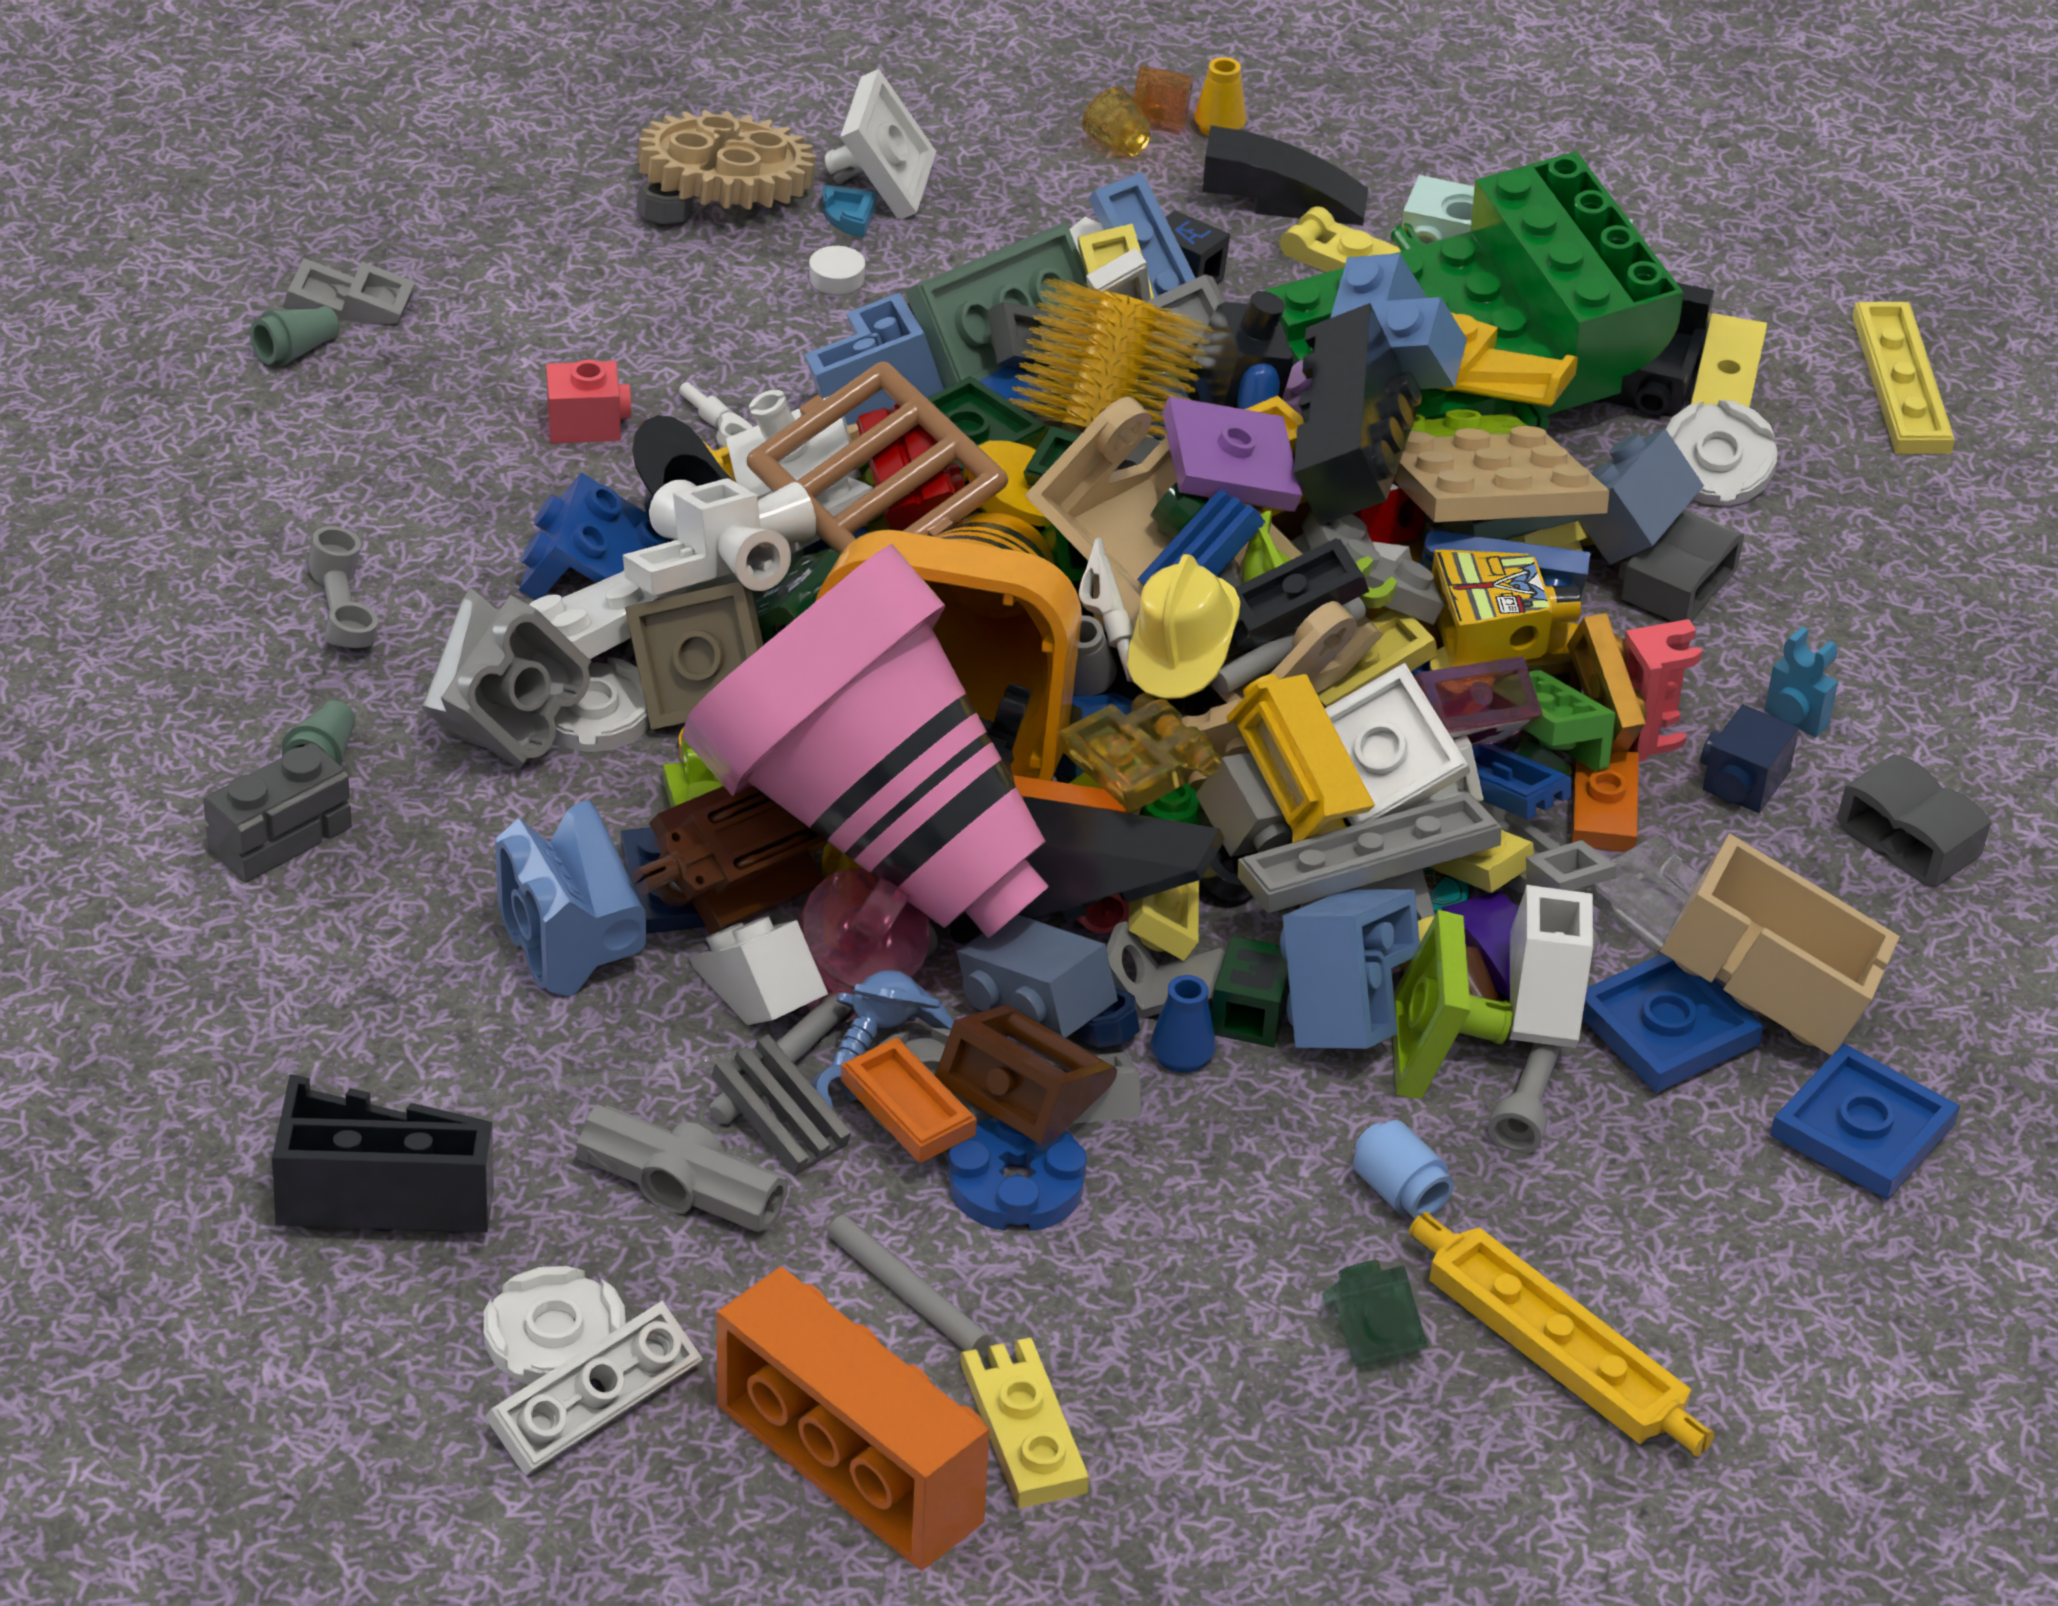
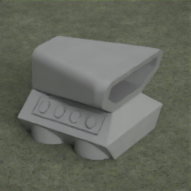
M470 588L459 606L422 704V709L451 735L467 743L487 748L520 769L527 758H537L544 755L551 747L556 733L554 717L560 708L573 706L579 703L585 696L589 687L590 674L588 666L591 660L536 608L510 595L500 611H498Z

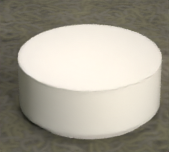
M829 246L821 248L814 252L809 260L810 283L817 290L828 294L842 295L854 292L864 284L865 259L862 254L849 247Z

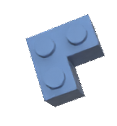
M1400 253L1347 257L1330 318L1371 303L1403 372L1410 371L1414 375L1419 389L1455 387L1467 338L1442 298H1426L1425 292Z
M900 292L847 312L853 336L804 354L817 392L823 399L831 396L870 367L882 361L890 363L926 398L944 389L925 333ZM881 389L844 415L847 426L856 424L855 420L858 419L859 415L881 408L890 410L897 403Z
M1350 889L1330 895L1284 915L1280 948L1288 967L1290 993L1287 998L1286 1010L1288 1020L1294 1028L1295 1048L1368 1049L1396 1035L1397 1025L1391 968L1412 959L1420 945L1415 889Z

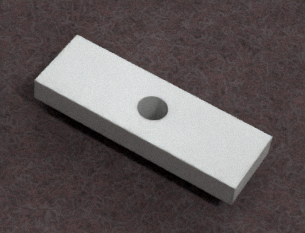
M661 1301L496 1405L485 1415V1418L521 1471L528 1476L698 1366L703 1358L667 1306ZM589 1378L599 1380L603 1384L605 1392L597 1391L591 1385Z

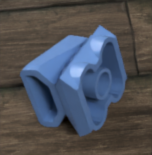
M585 800L569 808L550 842L520 818L495 838L498 908L501 911L503 923L513 944L517 947L521 946L524 950L531 974L539 988L564 996L575 995L597 966L635 955L645 947V909L605 824L592 801Z

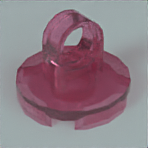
M848 868L827 876L810 893L804 902L798 918V924L824 985L837 993L854 995L853 990L856 984H862L867 977L881 970L900 971L913 978L923 966L931 944L929 919L927 915L907 901L910 895L883 876L880 880L864 868Z

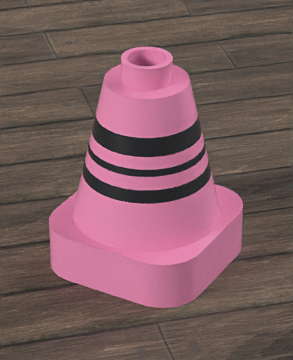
M890 544L853 570L714 687L688 714L682 738L732 796L747 790L752 785L941 927L946 928L966 912L989 939L1049 887L1026 860L1045 843V839L933 632V628L945 608L944 603L895 546Z

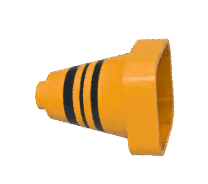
M986 512L967 517L955 524L953 528L935 537L896 530H880L867 533L851 542L843 550L822 584L816 601L884 547L893 544L945 605L933 628V632L978 716L994 722L999 703L1009 683H1015L1031 690L1032 695L1012 751L1014 761L1011 763L1013 775L1051 781L1066 748L1069 735L1082 612L1080 600L1073 584L1055 566L1052 550L1044 537L1030 524L1015 516L997 512Z

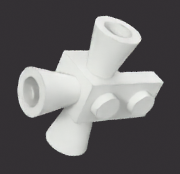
M729 478L696 486L687 480L668 482L654 495L650 504L649 518L652 527L659 535L674 539V541L624 554L625 578L652 596L659 598L681 595L687 591V586L708 580L712 582H727L738 578L748 589L754 591L768 590L776 586L789 569L791 550L788 543L810 542L815 536L816 517L811 499L804 487L797 482H792L759 500L757 499V494Z

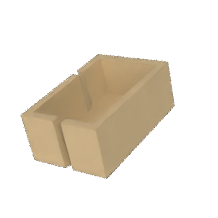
M1729 833L1691 891L1660 952L1673 959L1688 974L1701 976L1711 983L1715 977L1725 982L1726 985L1723 990L1731 994L1733 999L1742 1007L1751 1011H1759L1787 1028L1800 1042L1809 1046H1816L1832 1056L1871 1002L1900 936Z

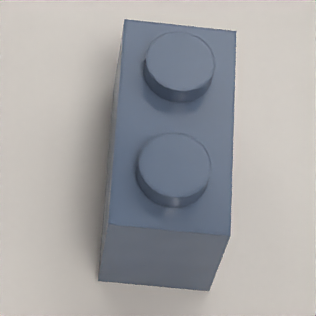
M1665 428L1644 438L1638 432L1627 436L1609 451L1613 459L1591 472L1596 479L1610 490L1607 514L1583 515L1579 522L1609 565L1653 546L1704 487V484Z
M1016 915L989 939L982 933L956 951L963 976V990L972 1007L983 1012L1000 1006L1010 1005L1065 1038L1118 1001L1104 943L1020 915Z

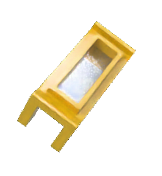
M1270 674L1256 679L1243 690L1245 697L1228 714L1226 719L1228 723L1237 722L1249 750L1282 814L1293 831L1292 843L1346 828L1347 826L1343 820L1344 817L1367 813L1375 806L1307 674L1279 679L1276 674Z

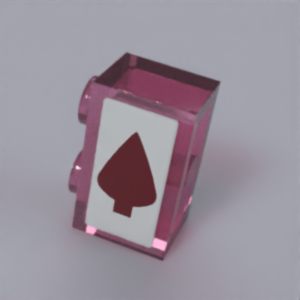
M1524 656L1424 671L1414 676L1451 738L1454 739L1466 735L1472 747L1504 742L1543 715Z

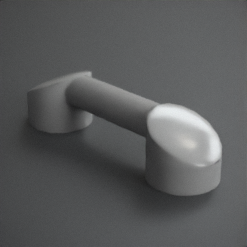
M326 526L314 532L308 560L311 575L316 582L325 588L329 616L324 640L340 647H369L374 644L378 616L368 606L352 601L348 583L355 575L361 541L356 534L348 529Z

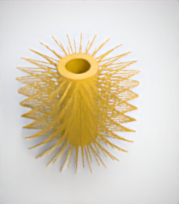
M1049 279L1046 280L1054 283L1043 281L1052 284H1047V286L1065 291L1056 289V292L1059 293L1056 294L1045 290L1051 294L1041 293L1050 296L1041 295L1052 298L1047 300L1066 305L1059 304L1062 306L1059 307L1046 302L1049 305L1038 303L1041 305L1036 304V306L1046 308L1040 309L1052 312L1049 314L1063 317L1064 319L1061 320L1053 316L1049 318L1040 314L1038 315L1042 317L1033 315L1037 317L1034 319L1046 322H1040L1041 324L1060 329L1051 328L1055 330L1052 331L1040 326L1039 328L1031 326L1029 329L1036 331L1033 332L1035 334L1046 336L1042 338L1058 342L1054 344L1041 339L1042 341L1031 338L1032 340L1026 339L1030 341L1027 343L1036 345L1033 347L1047 351H1045V354L1033 350L1032 352L1025 351L1022 353L1027 354L1026 357L1037 359L1035 360L1036 362L1052 365L1048 367L1053 369L1034 363L1035 365L1024 362L1025 364L1019 363L1021 364L1020 367L1027 368L1026 371L1041 374L1037 375L1040 379L1026 374L1025 376L1017 374L1018 376L1015 377L1020 378V381L1031 383L1028 385L1047 390L1040 392L1017 386L1018 388H1012H1014V391L1021 392L1019 393L1021 395L1032 397L1030 398L1031 400L1049 404L1045 406L1034 401L1030 403L1019 398L1018 400L1010 398L1011 400L1008 401L1014 402L1011 404L1021 406V409L1037 412L1034 413L1037 415L1060 419H1052V421L1063 422L1070 427L1084 431L1110 404L1127 396L1133 397L1142 407L1149 409L1146 411L1150 414L1152 423L1160 426L1161 424L1165 425L1163 415H1159L1161 413L1155 410L1163 412L1162 410L1169 396L1183 399L1188 398L1177 396L1182 394L1162 389L1168 390L1169 388L1175 391L1179 389L1190 393L1189 391L1196 392L1193 391L1196 389L1188 387L1190 386L1189 384L1173 381H1179V379H1175V377L1170 375L1189 381L1188 379L1197 381L1196 379L1200 380V378L1194 377L1197 376L1195 374L1184 372L1189 370L1169 365H1178L1186 368L1182 366L1185 365L1197 369L1195 367L1203 369V367H1200L1203 365L1194 363L1197 362L1196 360L1180 357H1186V355L1176 351L1196 357L1194 355L1207 356V354L1197 352L1205 351L1191 348L1196 346H1193V343L1188 341L1203 346L1204 344L1201 343L1210 345L1203 341H1210L1197 338H1205L1203 336L1183 331L1202 333L1197 331L1201 330L1211 334V332L1205 330L1214 332L1207 329L1212 327L1198 324L1203 323L1200 321L1179 317L1190 316L1160 311L1172 309L1158 308L1150 304L1151 302L1110 292L1107 289L1101 292L1087 284L1084 285L1096 291L1071 281L1068 282L1077 286L1057 279L1054 280L1062 283ZM1060 292L1068 293V294H1071V295H1073V296H1069V295H1066V294H1063V293H1060ZM1178 341H1184L1192 345L1180 343ZM1041 377H1045V378H1049V379H1054L1055 381L1052 382V381H1049V380L1044 379V378H1041ZM1051 393L1060 394V395H1062V396H1056V395L1051 394ZM1151 398H1158V399H1161V400H1163V401H1158V400H1154V399H1151ZM1151 425L1147 432L1161 438L1167 436L1166 430H1163L1165 428Z

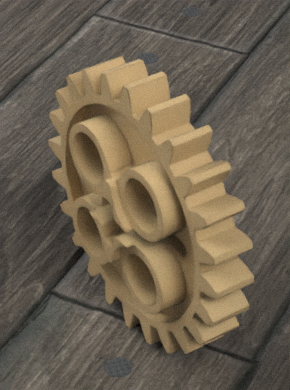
M703 110L701 117H696L688 112H682L681 120L666 115L664 116L663 123L650 122V129H643L642 136L639 138L637 163L640 164L639 172L648 174L649 183H662L661 191L663 192L679 190L680 199L696 196L700 197L701 205H706L714 200L720 201L723 208H729L731 204H739L746 209H751L752 202H758L770 208L773 205V199L788 204L790 203L791 196L803 197L804 189H811L816 155L812 154V145L804 144L803 136H790L791 128L789 127L772 128V120L757 123L752 121L753 117L749 114L738 119L733 118L729 111H725L722 115H717Z

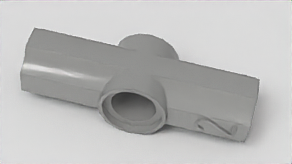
M597 1104L586 1117L582 1133L577 1141V1159L638 1183L640 1190L648 1201L676 1215L684 1214L692 1206H695L756 1232L764 1231L768 1233L779 1218L782 1205L788 1195L787 1177L725 1153L720 1140L710 1130L699 1124L690 1122L680 1123L670 1131L606 1105L603 1107Z

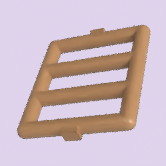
M884 361L876 363L825 400L819 394L799 407L801 417L752 450L747 456L749 469L773 492L792 482H797L804 487L813 504L816 517V534L839 555L856 539L852 535L854 532L955 460H958L976 479L903 530V532L935 537L953 528L954 524L1002 491L1008 483L1006 472L890 363ZM881 389L900 406L895 412L797 481L778 463ZM918 424L938 442L836 516L830 514L815 499Z

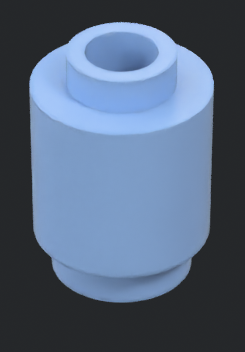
M1392 1120L1386 1123H1376L1365 1130L1359 1137L1355 1145L1356 1154L1353 1161L1355 1172L1399 1214L1406 1215L1409 1213L1414 1219L1419 1215L1422 1217L1423 1212H1429L1431 1215H1434L1448 1201L1454 1189V1180L1448 1175V1165L1402 1121Z

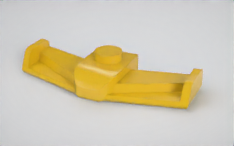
M1451 312L1467 341L1455 387L1437 389L1446 392L1458 391L1551 407L1576 375L1577 356L1566 355L1563 360L1494 349L1496 347L1498 327L1477 321L1465 314Z

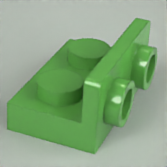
M1541 670L1480 679L1477 703L1501 716V721L1504 724L1530 720L1521 729L1538 738L1540 745L1549 749L1560 750L1594 771L1609 768L1611 747L1615 735L1614 722L1616 713Z

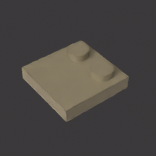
M740 581L625 607L651 730L685 723L691 710L714 687L763 646L752 590L746 588Z

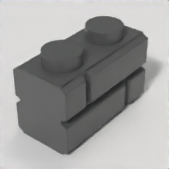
M309 743L303 747L289 750L282 758L249 775L234 778L229 785L203 798L205 820L209 824L206 826L208 849L243 882H247L322 842V838H331L352 827L351 806L347 801L350 798L348 775L339 764L315 743Z

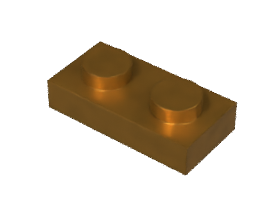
M1607 613L1583 617L1567 643V647L1584 695L1616 713L1614 722L1615 735L1611 754L1628 751L1646 724L1645 701L1641 692L1638 689H1633L1626 669L1627 652L1624 641L1619 634H1614Z

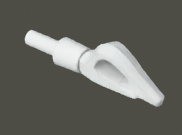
M685 382L680 386L679 393L698 408V416L718 430L716 439L720 449L727 446L726 438L753 427L745 419L733 413L717 397H706L689 382Z
M1097 538L1094 541L1092 552L1081 580L1079 598L1082 605L1088 611L1103 615L1109 645L1117 647L1127 680L1131 682L1133 679L1127 667L1128 648L1134 628L1127 611L1124 610L1107 556H1105L1102 538ZM1095 576H1098L1100 595L1097 599H1092L1093 582Z

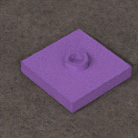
M1169 396L1162 414L1179 492L1212 498L1219 489H1222L1231 498L1236 497L1243 504L1295 512L1302 497V492L1294 475V459L1283 416Z

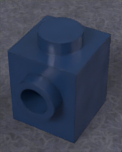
M1742 704L1721 732L1713 730L1704 744L1700 756V764L1707 766L1703 791L1718 796L1727 802L1735 803L1760 813L1791 771L1799 727Z

